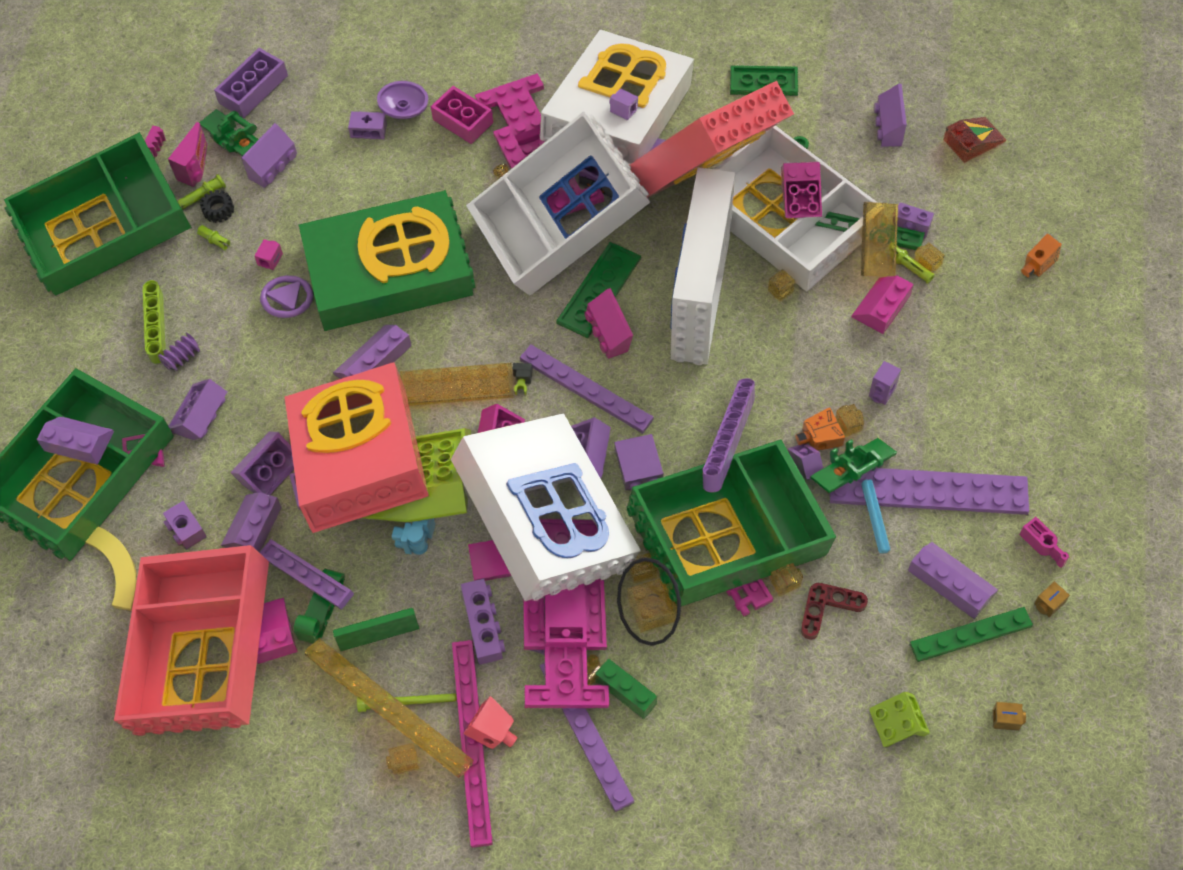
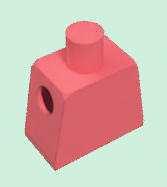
M491 696L481 704L463 733L491 749H494L501 742L511 747L518 738L509 731L514 722L513 718Z

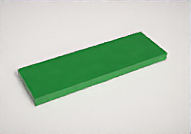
M609 242L556 320V324L589 338L593 331L591 323L585 317L588 303L610 288L616 297L641 260V255Z

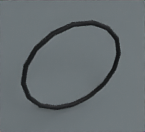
M647 557L632 561L623 571L618 584L617 605L620 619L628 633L639 643L650 646L665 643L674 634L680 620L681 597L678 584L670 570L660 561ZM644 561L656 563L666 571L674 585L677 597V615L671 631L663 639L654 642L640 639L631 631L624 618L621 605V589L627 572L635 564Z

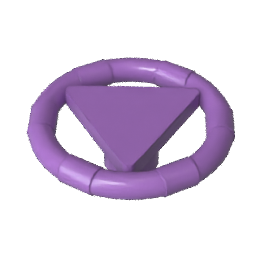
M291 275L280 276L269 281L264 286L260 294V303L267 313L275 317L291 318L302 314L310 307L313 302L314 293L311 285L306 280ZM284 282L292 283V284H289V285H286V286H283V287H280V288L271 290V289H272L273 287H275L277 284L284 283ZM300 286H303L307 293V298L296 309ZM267 297L281 304L283 309L291 311H282L272 308L267 300Z

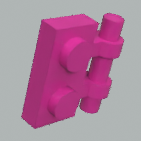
M762 579L726 591L728 596H731L734 600V606L737 611H740L743 616H747L750 613L747 608L748 605L752 604L754 609L757 610L773 602L774 599ZM741 589H743L744 593L747 596L743 599L738 593V591Z

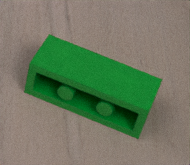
M609 658L595 673L596 683L599 685H609V693L641 718L645 719L657 705L656 694Z

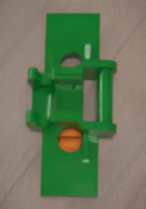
M215 109L199 122L204 129L210 132V137L213 141L229 153L235 152L243 156L259 140L253 135L257 130V126L243 119L237 111H232L225 115ZM235 121H236L237 123H239L241 126H243L244 128H243V129L239 128L238 130H235V129H234V128L236 127Z
M879 438L864 446L858 445L855 448L853 447L854 442L851 439L846 442V450L838 456L837 448L831 450L830 462L832 464L811 475L810 479L828 493H831L846 483L851 484L853 480H859L863 474L870 470L873 471L876 467L883 466L884 461L895 456L897 451Z

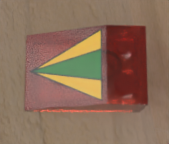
M986 117L959 120L946 127L943 138L964 163L1006 142L1004 136Z

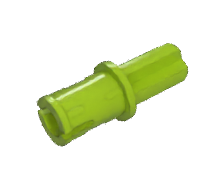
M204 225L198 227L197 234L207 239L210 244H215L223 250L228 248L223 243L230 246V240L219 235L217 231H212Z

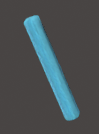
M871 479L864 480L861 485L878 551L880 554L888 553L890 545L874 484Z

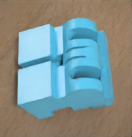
M434 518L414 521L412 524L405 523L404 528L394 526L392 539L395 540V547L404 549L405 554L411 555L412 552L417 555L424 554L428 549L427 539H432L436 523Z

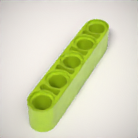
M149 280L144 283L142 288L145 351L152 363L159 364L161 361L158 355L164 356L163 351L166 350L164 300L159 284L154 280Z

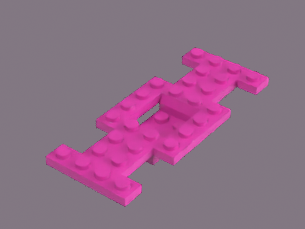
M538 73L475 94V99L488 108L497 106L507 124V127L495 130L493 134L510 169L546 142L540 140L541 114L530 95L544 90V84ZM574 177L569 181V185L577 196L588 189L581 190ZM559 188L547 198V203L552 211L557 213L570 203V198L563 188ZM600 189L590 196L593 205L604 202V196ZM580 203L568 214L585 209L586 206L584 203Z
M539 519L553 542L557 544L569 542L570 533L562 519ZM572 519L576 529L581 534L594 536L598 532V528L593 520ZM600 578L588 585H578L572 590L564 589L555 595H544L545 625L544 597L536 601L533 599L525 601L523 598L524 650H544L545 685H525V708H609V685H588L586 650H606L604 580Z

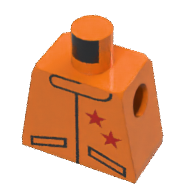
M1047 233L1027 254L1025 266L1021 269L1022 274L1026 277H1030L1033 273L1038 277L1058 261L1062 244Z
M830 407L806 419L803 422V432L795 435L798 445L809 442L810 446L817 451L841 447L844 445L845 436Z

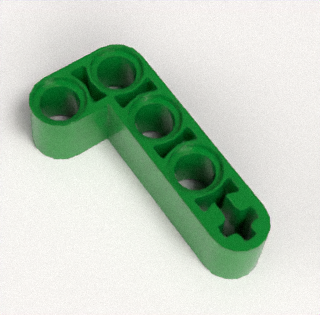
M326 568L322 571L342 585L344 584V573ZM314 592L305 615H298L295 620L294 633L297 639L319 645L321 642L319 639L323 637L328 624L327 620L330 619L335 605Z

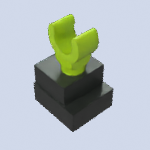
M513 363V376L517 379V384L514 387L515 395H517L519 389H524V395L526 396L528 391L525 384H531L533 374L532 363Z

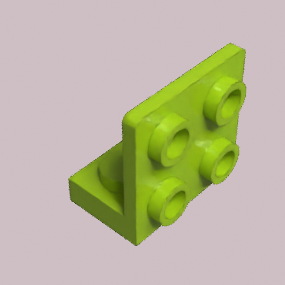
M905 691L869 708L884 747H889L913 735L923 737L930 734L914 694Z

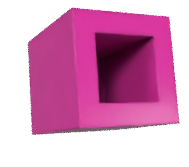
M263 239L254 257L258 266L274 270L283 252L280 244L276 241Z

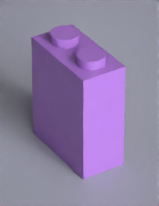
M652 434L614 442L615 454L625 490L632 491L634 486L663 477V470Z

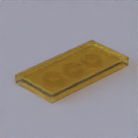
M863 203L861 276H895L898 204Z

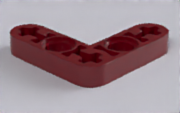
M814 583L810 587L801 626L802 636L810 640L818 636L825 605L861 612L866 609L868 604L867 596L862 592L823 583ZM817 589H820L822 594H820L819 601H814L815 592ZM839 593L844 597V600L837 602L833 599V595ZM848 596H851L849 604H847ZM857 598L861 599L862 603L860 606L856 605L855 601ZM817 607L820 610V614L816 616L811 615L809 608ZM810 620L814 621L813 630H816L812 631V633H808V629H806L809 627Z

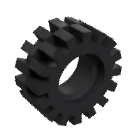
M215 190V193L209 191L210 195L206 193L204 195L205 198L202 197V202H200V208L205 219H208L210 222L212 220L213 223H216L217 220L219 223L222 222V219L228 220L227 216L231 217V213H234V204L229 194L223 190L220 193L218 190ZM217 203L224 204L219 209H211Z

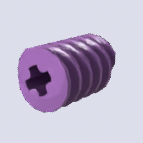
M186 332V336H181V341L176 340L174 342L175 346L170 345V351L164 350V356L158 355L159 360L168 370L172 368L177 371L176 364L183 366L182 359L188 362V354L194 357L193 350L200 352L198 343L189 333Z

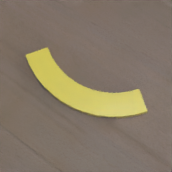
M97 527L85 544L102 552L112 565L116 581L112 606L132 611L137 583L134 562L127 549L114 535L103 528Z

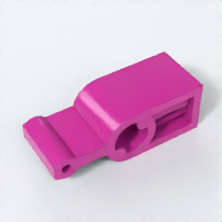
M1034 517L1023 526L1019 535L1037 553L1043 556L1050 555L1056 561L1057 566L1061 568L1066 564L1069 559L1068 553L1063 552L1057 546L1058 540L1055 534L1037 517Z

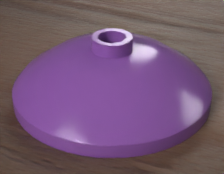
M396 81L381 88L377 95V104L384 114L392 118L410 119L425 111L428 106V94L424 88L416 83Z

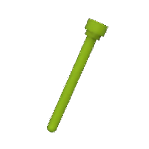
M457 694L371 699L366 697V695H358L357 710L358 712H367L371 707L457 701Z

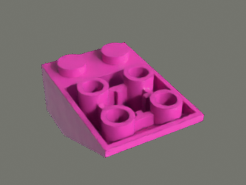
M820 162L783 163L781 166V181L785 218L822 217Z

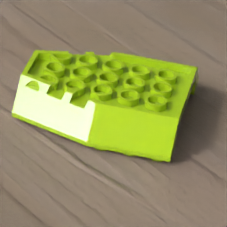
M462 428L416 436L429 496L362 518L414 522L467 513L468 497L464 484L451 458L462 438L471 435V430Z

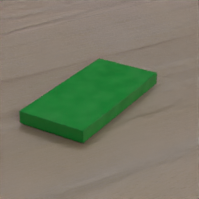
M730 66V95H748L777 81L784 96H798V67Z
M409 608L334 629L333 635L340 651H345L419 630L420 628L414 609Z

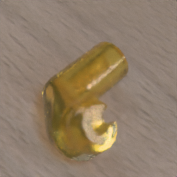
M594 654L590 655L587 660L588 685L594 683L596 680L595 673L601 667L598 656Z

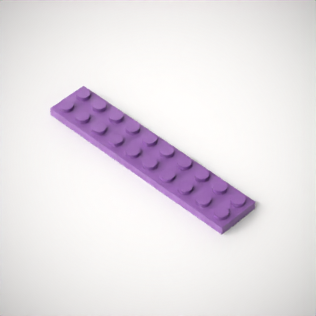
M876 468L863 474L859 480H853L851 484L846 483L830 493V503L867 505L861 483L864 480L871 479L879 506L1024 515L1029 513L1028 480L1026 476Z

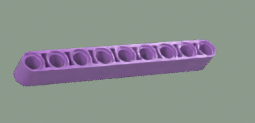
M744 378L738 381L704 465L703 488L707 492L719 491L725 480L755 400V382L752 379Z

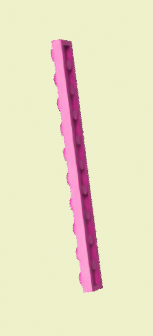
M473 641L452 642L471 848L493 845L483 744L463 734L479 709Z

